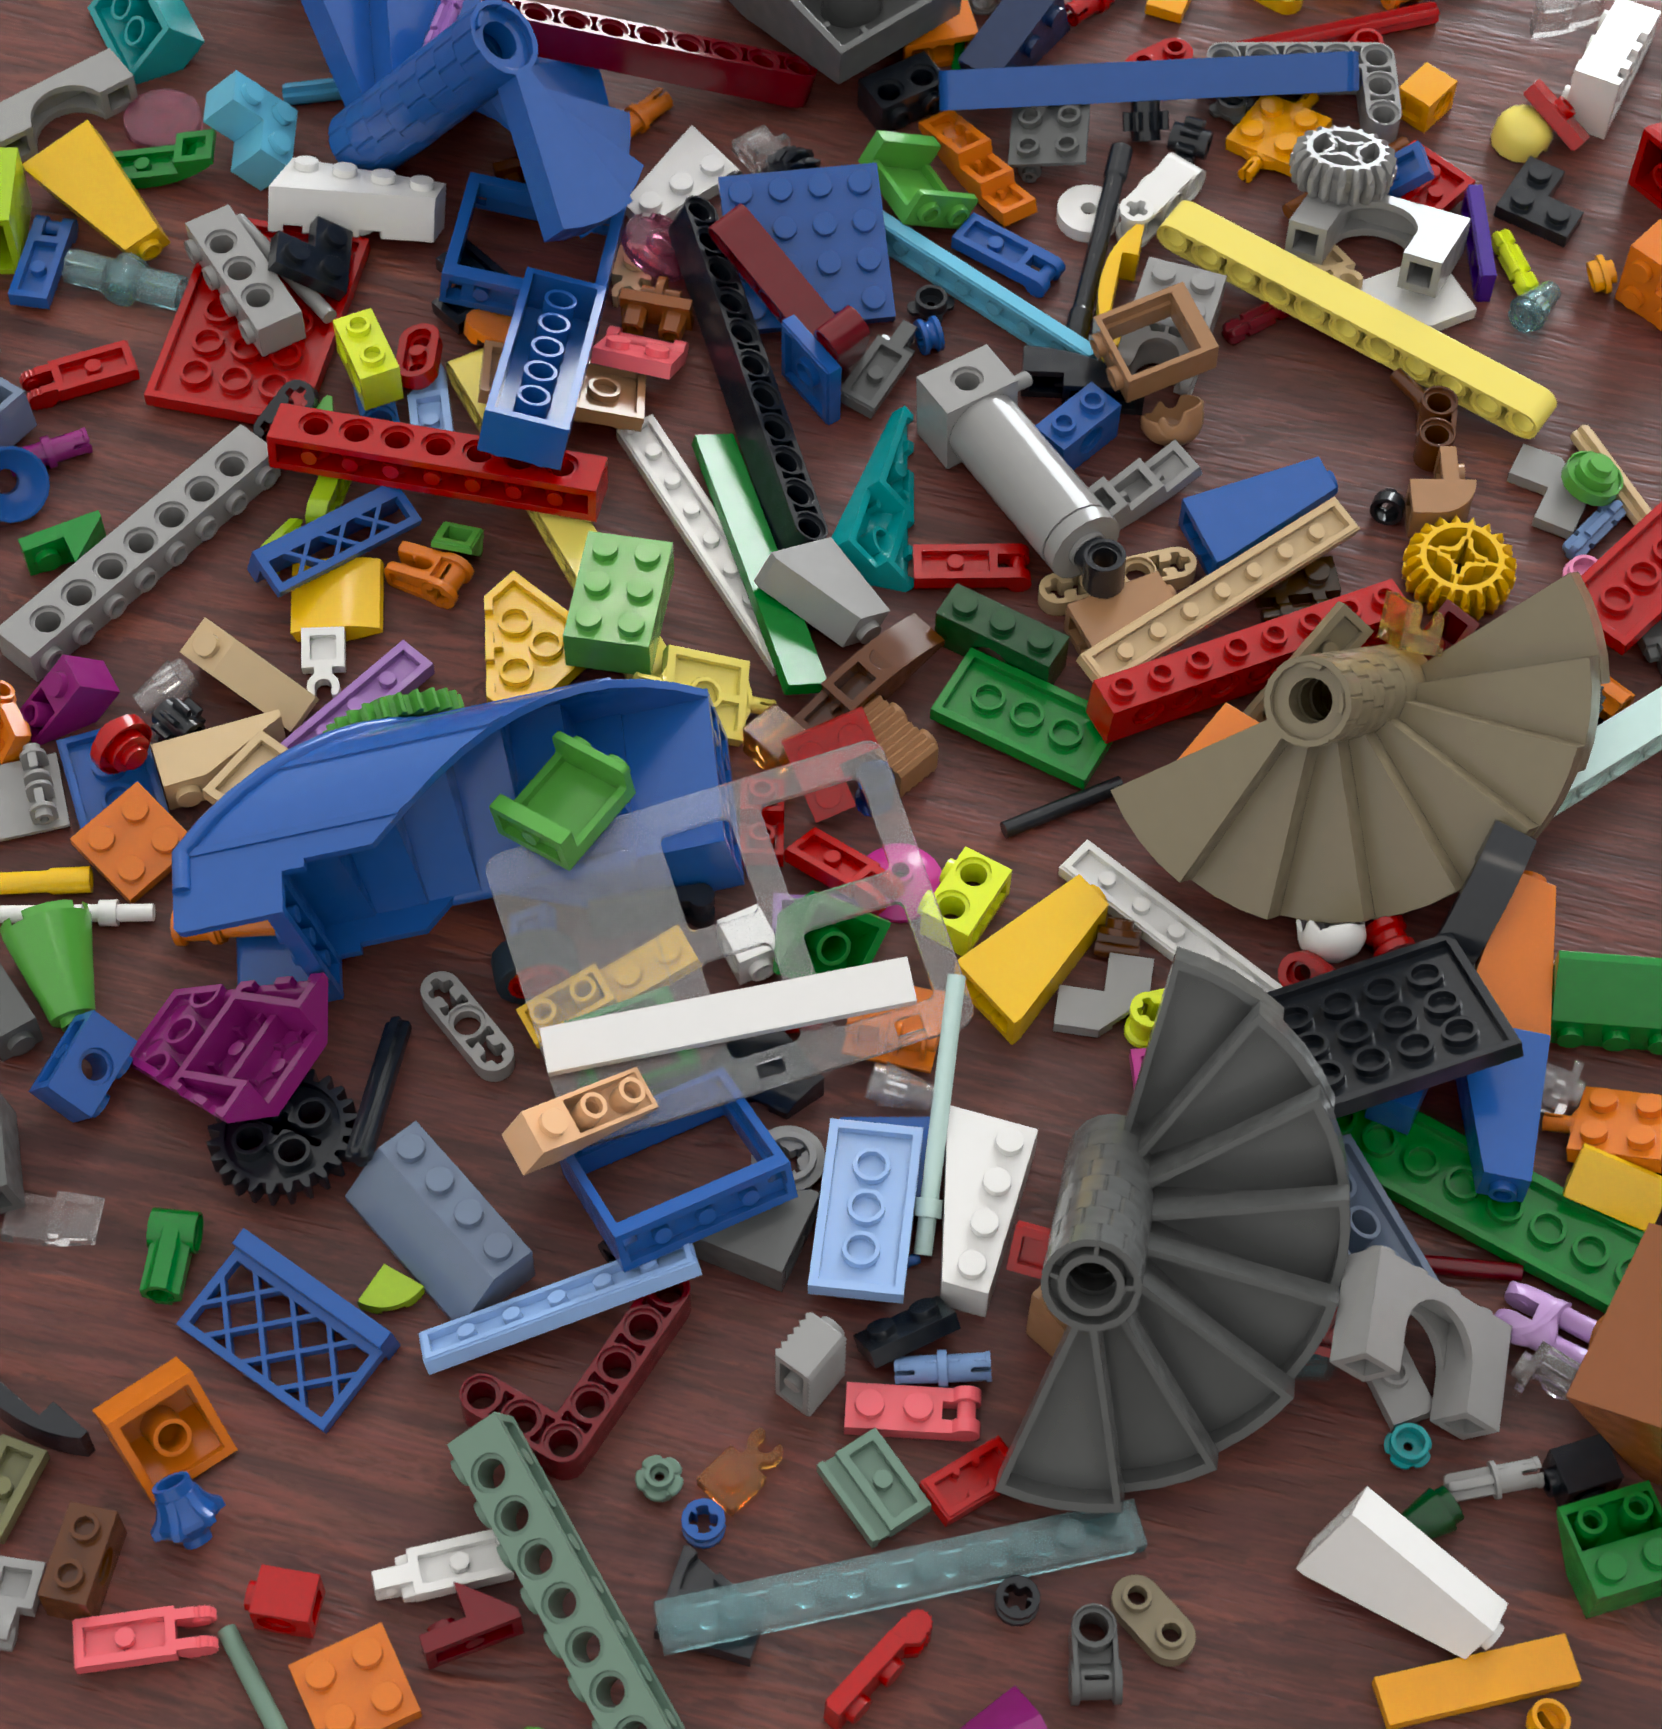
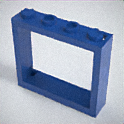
M470 172L442 270L439 301L513 316L524 278L460 265V260L475 208L538 221L527 184ZM626 207L592 231V233L607 236L595 284L607 286L597 335L623 232ZM452 284L462 285V289L453 288Z
M720 1068L655 1096L654 1099L659 1106L656 1110L560 1161L563 1175L624 1273L680 1249L688 1243L696 1242L798 1197L790 1161L724 1068ZM719 1081L721 1085L720 1088H718V1086L716 1085V1083ZM722 1115H725L757 1161L752 1165L616 1223L586 1175L589 1172Z

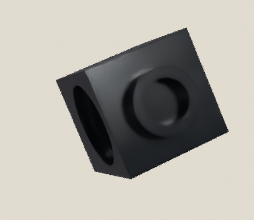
M1601 1434L1550 1449L1540 1470V1473L1543 1472L1544 1474L1543 1489L1548 1497H1554L1558 1507L1617 1490L1624 1478L1609 1443Z

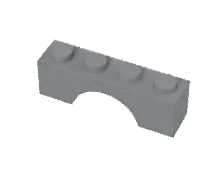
M108 48L0 102V147H18L21 161L23 162L38 154V137L43 128L52 120L70 113H90L108 119L138 104L139 99L133 74L114 52Z

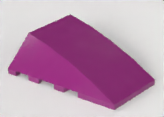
M324 972L310 974L307 981L299 982L293 976L277 977L273 985L259 986L255 980L242 981L236 989L228 990L223 984L174 989L138 1039L130 1053V1056L133 1057L130 1066L226 1123L278 1116L328 1044V977Z

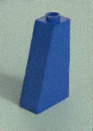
M1315 457L1183 498L1178 524L1207 576L1333 498L1338 492L1337 480L1332 471L1326 470L1320 458Z
M1517 1028L1513 1029L1522 1042L1523 1057L1455 1079L1476 1193L1488 1195L1495 1201L1505 1203L1513 1201L1523 1202L1532 1181L1551 1036Z

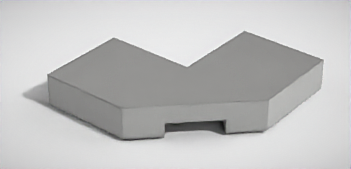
M1523 443L1509 472L1507 482L1544 495L1531 526L1568 539L1574 534L1585 511L1586 503L1573 497L1564 487L1561 472L1565 462L1561 457Z
M1110 952L1104 991L1059 984L1053 1031L1098 1038L1111 1030L1115 1023L1130 1014L1129 1008L1132 999L1142 992H1150L1154 959Z

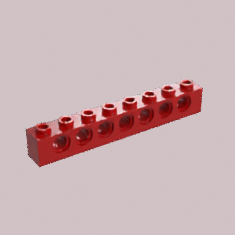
M286 403L280 404L266 436L269 466L272 468L593 522L597 521L608 489V457L566 450L561 470L548 467L543 468L532 463L507 457H497L491 453L477 450L480 437L478 435Z
M1389 579L1093 680L1086 713L1105 744L1262 690L1267 685L1268 679L1273 672L1277 671V668L1292 656L1338 601L1345 603L1374 631L1361 647L1394 644L1402 641L1412 616L1413 608L1394 580Z

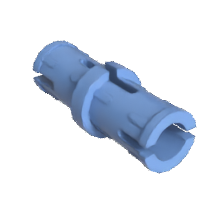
M947 1349L937 1350V1355L902 1356L894 1360L895 1385L939 1383V1387L948 1388V1383L992 1382L990 1351L947 1354Z

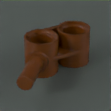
M1398 368L1391 374L1390 380L1415 403L1414 409L1418 412L1415 421L1417 431L1413 460L1422 470L1433 472L1439 448L1441 446L1454 445L1458 411L1457 395L1454 391L1444 386H1432L1424 390L1402 368Z

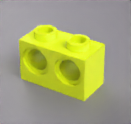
M372 308L332 320L338 354L365 411L403 399L400 367Z
M965 846L956 860L950 858L945 864L939 878L941 883L934 893L928 891L921 900L917 910V915L921 916L920 935L960 956L972 950L1010 893L1012 869ZM971 881H972V882H977V883H979V884H981V885H978V886H970V885H967L966 882H971ZM947 914H953L958 916L959 918L947 919L943 916Z

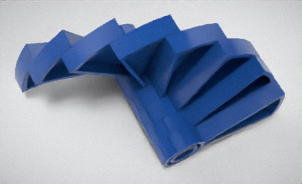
M301 0L345 105V108L332 118L328 130L329 145L338 163L348 162L356 165L359 169L370 171L375 169L395 171L476 111L497 120L511 132L544 242L566 240L575 236H579L582 239L633 202L630 194L638 182L644 165L629 155L631 139L630 112L609 107L603 78L599 69L537 57L538 43L533 29L525 16L513 5L502 0H464L457 20L423 46L441 0Z

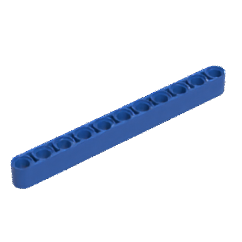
M1359 51L938 71L940 111L1359 91Z

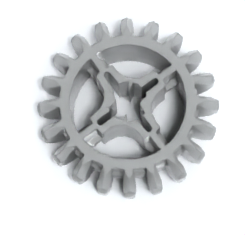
M1332 125L1328 129L1319 126L1316 131L1308 130L1303 136L1297 138L1293 152L1290 154L1291 181L1297 184V189L1302 192H1308V197L1310 198L1318 197L1322 199V203L1330 201L1336 203L1337 206L1342 203L1354 207L1356 203L1369 205L1371 200L1380 201L1383 195L1389 194L1390 187H1392L1397 173L1395 150L1389 147L1388 141L1378 139V135L1375 133H1365L1363 128L1359 130L1351 129L1349 125L1346 128H1338L1336 125Z

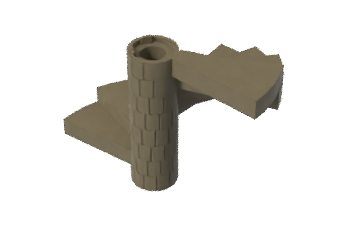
M1571 572L1429 661L1415 648L1401 643L1294 657L1283 662L1268 679L1264 691V709L1267 720L1110 791L1124 819L1140 843L1157 863L1179 883L1192 880L1222 901L1266 920L1282 915L1305 921L1313 920L1314 922L1325 923L1365 922L1383 916L1404 914L1436 903L1461 890L1476 862L1474 858L1495 819L1537 839L1564 802L1577 773L1586 769L1598 724L1601 684L1610 683L1606 642L1593 599L1580 573Z

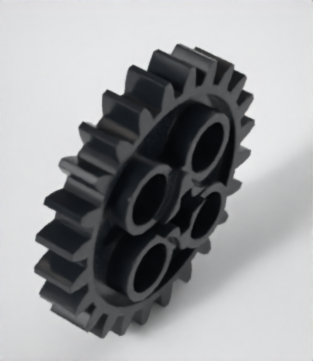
M311 1069L278 1116L234 1123H226L215 1116L217 1123L208 1125L211 1140L207 1141V1147L211 1155L210 1159L215 1172H219L225 1186L233 1185L237 1196H241L248 1191L253 1203H257L264 1194L268 1195L271 1206L276 1205L280 1195H287L290 1204H295L297 1192L301 1191L308 1198H314L313 1186L319 1184L329 1190L331 1188L328 1179L330 1174L340 1177L345 1175L342 1162H348L345 1152L357 1116L352 1098H347L345 1088L342 1085L334 1087L331 1076L328 1075L319 1081L315 1069ZM301 1158L298 1161L291 1162L294 1159Z

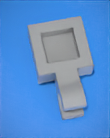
M0 1556V1650L13 1652L18 1637L20 1615L36 1616L40 1602L37 1594L47 1568L45 1562Z

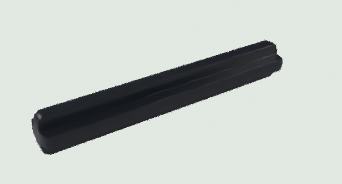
M400 1016L391 1017L390 1022H387L384 1026L346 1148L345 1157L347 1161L355 1163L358 1167L366 1166L368 1161L373 1159L412 1031L411 1023L402 1020Z

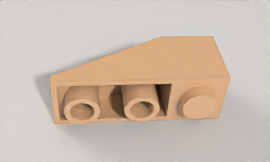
M636 1066L521 1111L503 1132L502 1137L524 1176L575 1154L653 1112L659 1106Z

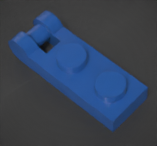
M974 212L952 236L951 248L1025 286L1032 296L1037 298L1043 297L1051 287L1050 282L1059 279L1066 270L1064 262L1058 256ZM1034 265L1035 267L1039 268L1040 270L1037 271V270L1031 268V266Z
M38 214L35 216L8 291L11 305L50 309L72 243H75L78 237L79 226L76 219L63 218L62 221L51 220L50 216Z

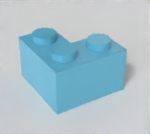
M237 70L207 92L203 122L234 142L231 164L232 173L262 191L273 182L293 158L298 110Z

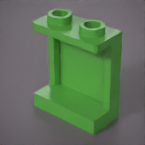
M877 130L858 159V162L860 164L877 162L880 192L902 224L959 229L970 217L979 200L975 194L949 192L930 164L941 149V145L934 136Z
M558 730L552 736L555 747L554 755L515 800L500 793L489 805L499 834L570 871L632 799L636 791L630 774L631 770L623 759L614 754L607 756L594 749L582 737H571Z

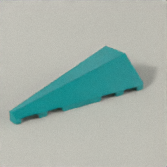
M906 406L892 412L831 537L869 585L901 592H907L914 587L913 578L908 576V562L912 559L913 549L911 545H908V528L914 525V473L908 470V456L914 452V443L908 440L907 425L914 420V415Z

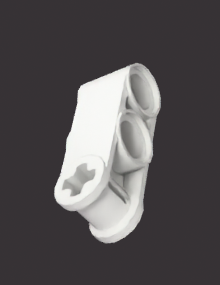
M1173 152L1167 154L1159 166L1149 175H1146L1138 186L1121 201L1119 215L1122 219L1116 227L1117 241L1134 225L1141 224L1144 225L1141 247L1147 245L1157 234L1158 227L1179 202L1183 200L1192 201L1197 196L1205 182L1206 172Z

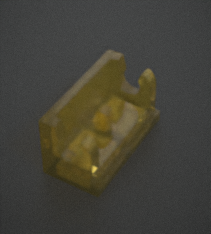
M1387 590L1377 637L1398 650L1441 657L1443 648L1439 645L1444 619L1442 614L1436 611L1432 617V627L1428 630L1420 628L1423 616L1421 602L1418 600L1412 602L1401 596L1399 592Z

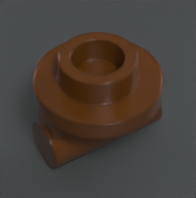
M1108 917L1107 924L1098 925L1093 956L1109 958V953L1111 952L1139 957L1142 931L1134 928V920Z

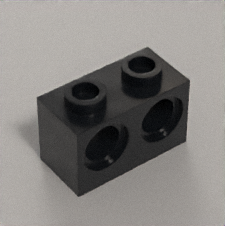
M922 51L858 79V108L876 130L890 132L902 129L908 124L928 115L936 114L940 111L938 71L941 70L927 53Z

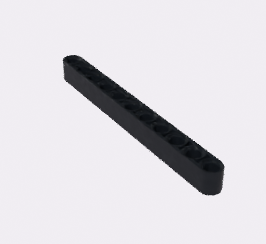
M689 196L670 223L668 235L690 299L693 300V308L774 542L777 549L782 550L825 539L828 534L827 525L738 271L720 251L708 233L707 228L719 220L717 211L703 197Z

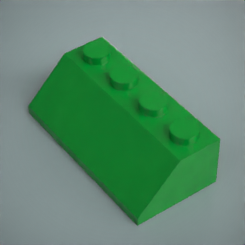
M1559 950L1553 964L1550 1043H1557L1566 1048L1585 1045L1603 1047L1609 1051H1622L1625 1049L1649 1050L1653 1054L1662 1055V958Z

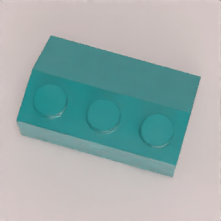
M93 0L88 6V10L107 48H110L133 74L135 85L183 70L205 42L183 0Z

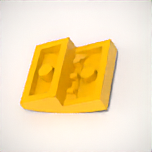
M357 557L291 591L290 633L295 640L301 642V628L344 626L346 641L383 633L384 563L378 558ZM292 564V577L298 574L300 564ZM305 565L303 571H305V570H307V569H309V568H311V567Z

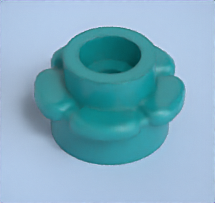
M1403 1423L1396 1426L1393 1433L1386 1435L1384 1450L1387 1454H1390V1461L1396 1467L1404 1470L1413 1466L1414 1468H1421L1430 1460L1431 1454L1429 1450L1432 1447V1442L1426 1430L1420 1425ZM1410 1444L1412 1446V1450H1405L1404 1445Z

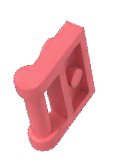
M610 325L606 336L593 346L591 363L670 380L684 366L688 356L689 343L677 339L674 343L625 333L623 328Z

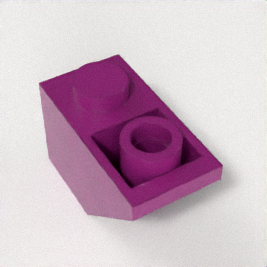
M63 654L19 709L23 719L29 724L32 735L30 738L31 742L38 743L41 746L97 722L119 695L120 690L104 661Z

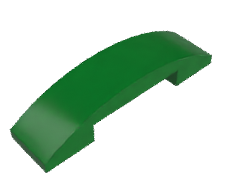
M215 129L176 133L175 145L115 151L112 153L136 189L162 186L184 180L211 166L214 162L217 133Z

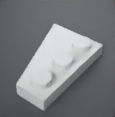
M691 125L630 194L633 202L626 206L625 215L642 232L649 236L672 222L687 197L700 196L706 200L713 198L719 194L718 177L740 170Z

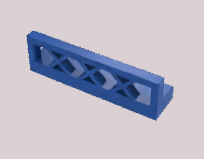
M381 486L252 551L247 570L256 583L266 579L279 598L416 528L421 524L422 519L402 489ZM398 508L406 517L405 520L397 524L381 520L397 512ZM365 527H371L369 538L362 542L346 538ZM376 529L382 530L381 532L375 535ZM330 545H335L333 557L327 560L310 557V555ZM340 547L346 548V550L339 553ZM292 564H300L297 575L284 582L281 581L277 572ZM305 565L311 567V568H309V569L303 571Z

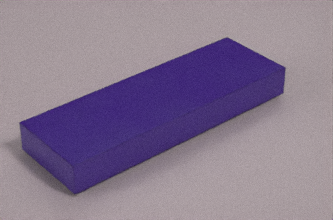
M1468 185L1460 213L1461 216L1471 218L1466 240V251L1473 295L1476 302H1490L1497 274L1482 185Z

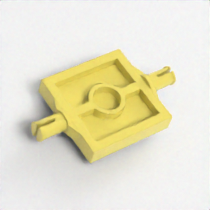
M669 644L663 650L662 671L659 677L635 672L633 679L667 681L701 689L707 688L727 734L728 745L739 747L745 741L746 720L750 713L773 718L776 707H774L776 700L752 696L749 684L750 661Z

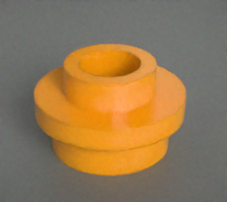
M1599 254L1595 256L1593 261L1586 262L1587 275L1593 292L1603 291L1604 294L1611 293L1612 284L1618 282L1617 272L1612 259L1606 261L1604 256Z

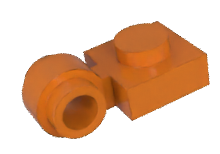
M0 680L1 764L19 761V755L23 751V746L30 742L32 736L29 724L23 719L16 704L17 698L14 687L3 680Z

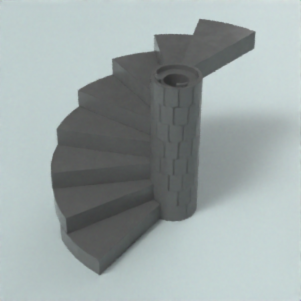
M1177 946L1127 1114H1105L1091 1118L1084 1122L1070 1139L1041 1275L1042 1297L1051 1313L1058 1320L1066 1324L1067 1327L998 1471L994 1490L996 1492L1024 1502L1058 1510L1084 1513H1122L1126 1492L1162 1488L1186 1482L1217 1470L1220 1451L1251 1435L1273 1419L1294 1399V1379L1314 1355L1327 1333L1338 1307L1339 1289L1348 1258L1351 1207L1348 1162L1343 1137L1333 1111L1335 1110V1094L1322 1068L1307 1046L1283 1020L1284 1007L1261 987L1237 971L1207 956Z

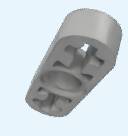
M438 971L428 975L423 980L420 988L422 1003L426 1012L479 1077L490 1082L502 1081L509 1077L515 1068L514 1049L511 1042L454 974ZM440 989L443 993L449 991L451 1004L454 1006L450 1012L448 1004L442 997H434L435 990ZM463 1018H474L481 1024L480 1028L470 1035H463L455 1030L457 1022ZM485 1041L487 1048L494 1056H502L501 1063L496 1064L493 1060L486 1061L485 1050L481 1046Z

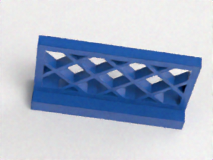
M243 1228L232 1242L236 1247L176 1325L316 1428L327 1434L383 1359L390 1360L401 1344L388 1329ZM242 1265L253 1273L254 1291L229 1295L228 1280L238 1267ZM261 1280L266 1282L272 1288L262 1289ZM221 1290V1297L215 1298ZM281 1295L287 1297L290 1302L291 1317L266 1321L263 1299ZM255 1300L258 1323L232 1328L230 1305ZM298 1306L309 1314L299 1315ZM222 1307L223 1330L204 1333L194 1326V1323L205 1309ZM318 1321L326 1325L327 1344L302 1348L300 1325ZM292 1326L294 1350L269 1354L267 1331ZM335 1332L346 1340L336 1342ZM259 1333L261 1356L246 1359L238 1358L235 1355L233 1337ZM225 1339L226 1348L215 1340ZM358 1348L368 1355L358 1371L339 1375L337 1351ZM329 1353L331 1376L306 1381L303 1357ZM296 1359L298 1382L281 1386L274 1384L271 1379L270 1363ZM262 1365L263 1375L252 1367ZM342 1383H348V1384L344 1387V1389L341 1391V1386H340V1384H342ZM333 1385L334 1402L325 1414L320 1417L309 1409L307 1390ZM299 1392L300 1402L288 1393Z

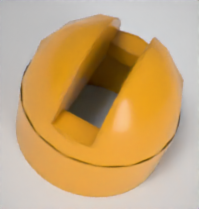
M1543 1698L1537 1701L1529 1710L1525 1726L1527 1729H1569L1571 1718L1568 1710L1562 1703L1555 1699Z

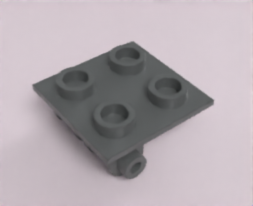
M1090 104L1013 107L1008 165L1012 168L1017 167L1018 174L1026 183H1033L1040 177L1042 172L1041 166L1086 165Z

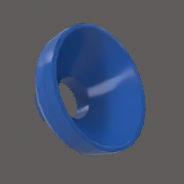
M16 446L0 447V470L10 469L17 477L13 490L7 493H0V521L7 523L21 522L34 516L44 506L50 488L49 475L45 465L32 452Z

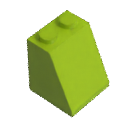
M0 147V274H15L29 234L32 199L18 147Z

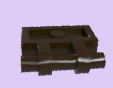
M1333 556L1318 558L1256 597L1255 603L1257 608L1274 607L1261 610V623L1339 597L1341 586ZM1311 603L1310 605L1292 606V604Z

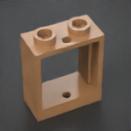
M1183 281L1094 316L1093 332L1089 335V342L1094 355L1097 358L1102 357L1108 367L1106 373L1110 385L1115 391H1121L1127 403L1216 368L1219 345ZM1171 317L1189 353L1131 375L1113 339Z

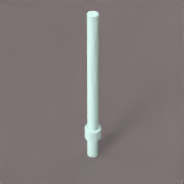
M947 974L921 1196L916 1197L914 1216H917L918 1220L913 1254L932 1256L936 1221L937 1219H942L944 1200H939L966 981V976L959 974Z

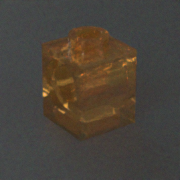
M774 703L743 728V752L774 780H784L791 774L795 775L781 740L805 731V729Z

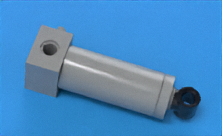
M986 344L917 376V434L946 469L963 463L1055 574L1061 578H1074L1082 575L1084 590L1096 598L1108 599L1119 594L1124 587L1126 551L1117 542L1120 533L1119 524L1018 407V392L1032 385L1033 379L1030 373L1023 371L1013 375Z

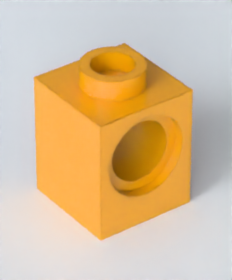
M1426 62L1399 86L1402 109L1401 119L1422 133H1425L1451 109L1458 81Z

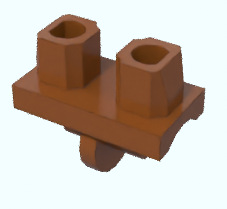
M664 276L658 277L655 287L642 285L641 291L621 288L619 302L623 332L643 336L646 323L660 325L658 329L659 339L674 343L676 339L681 340L686 330L692 331L695 322V318L692 315L693 300L681 298L682 291L669 289V278Z

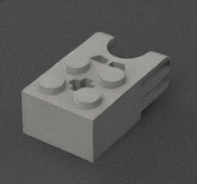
M1149 257L1134 301L1183 281L1213 335L1222 308L1227 275ZM1171 317L1123 335L1118 346V351L1131 375H1134L1143 365L1150 363L1161 364L1189 353ZM1198 375L1176 383L1173 392L1181 395H1192Z

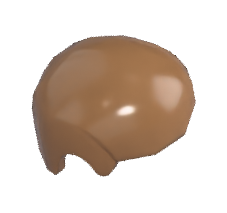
M1187 394L1181 395L1176 406L1173 408H1167L1162 401H1159L1151 413H1145L1141 416V430L1151 441L1162 446H1167L1173 440H1176L1180 445H1185L1193 441L1203 428L1204 401L1198 396Z

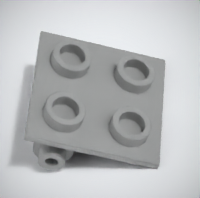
M38 743L24 745L23 751L19 755L20 761L0 765V842L71 827L57 753L47 755L46 751L40 748Z

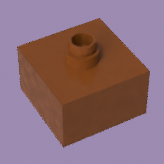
M1649 1223L1605 1315L1596 1322L1592 1330L1588 1351L1565 1397L1641 1479L1649 1480L1661 1486L1662 1226Z

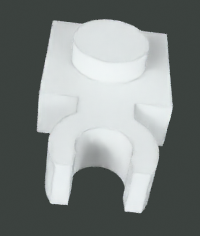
M344 626L301 628V668L303 674H313L307 682V690L316 697L318 688L323 685L332 688L333 698L341 692L339 681L334 673H346V631Z

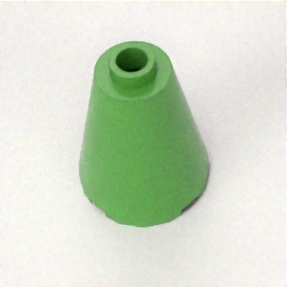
M68 899L50 901L28 907L21 911L22 920L12 925L9 917L0 927V933L6 948L50 1025L61 1028L63 1032L67 1030L76 1015L95 1010L92 915L87 903L82 901L81 908H75L73 900Z

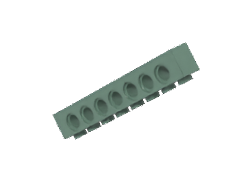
M493 1412L446 1444L454 1458L451 1461V1467L455 1475L465 1486L469 1485L477 1500L474 1503V1510L477 1516L487 1528H492L500 1543L497 1546L499 1557L509 1570L516 1572L523 1585V1588L520 1589V1594L524 1603L532 1613L539 1615L547 1629L544 1632L546 1644L556 1657L563 1659L571 1674L567 1679L572 1692L581 1702L587 1703L595 1720L592 1721V1728L637 1729L641 1724H644L647 1729H685L515 1418L510 1415ZM502 1463L505 1468V1478L496 1487L493 1482V1473L496 1467ZM525 1505L528 1509L529 1518L525 1527L519 1530L516 1524V1515L520 1508ZM549 1548L552 1554V1564L549 1570L543 1573L539 1566V1559L542 1552ZM572 1591L576 1598V1607L574 1612L567 1617L563 1611V1600ZM596 1635L600 1642V1652L596 1659L591 1661L587 1655L586 1647L589 1639ZM620 1679L624 1685L625 1694L621 1703L616 1706L611 1699L610 1691L613 1683Z

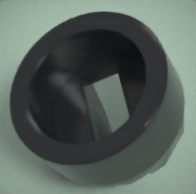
M1393 488L1380 490L1373 498L1370 514L1374 520L1381 524H1397L1402 519L1405 511V498ZM1385 502L1389 503L1386 508L1382 506Z

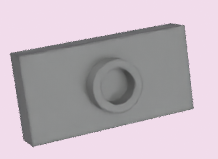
M1404 1344L1400 1373L1366 1381L1391 1432L1398 1425L1417 1423L1430 1418L1433 1399Z

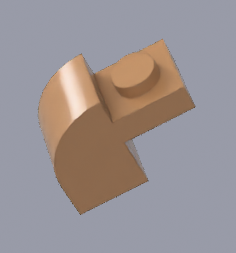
M1440 446L1433 470L1434 479L1409 480L1404 511L1407 537H1412L1415 532L1420 533L1425 523L1434 526L1439 517L1451 523V520L1457 515L1462 523L1466 522L1475 494L1477 480L1465 479L1464 463H1458L1456 446Z

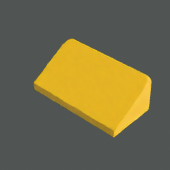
M1584 1143L1566 1178L1563 1196L1645 1232L1649 1223H1656L1662 1209V1176Z

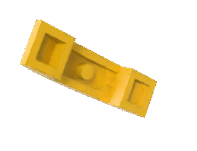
M1136 224L1120 238L1108 256L1100 278L1095 316L1113 309L1119 279L1135 281L1144 225ZM1118 337V338H1116V339H1113V341H1114V343H1115L1117 349H1118V346H1119L1121 337Z

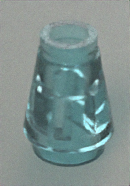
M1544 281L1542 284L1514 298L1508 311V318L1512 326L1525 333L1541 329L1561 297L1560 288L1554 282Z

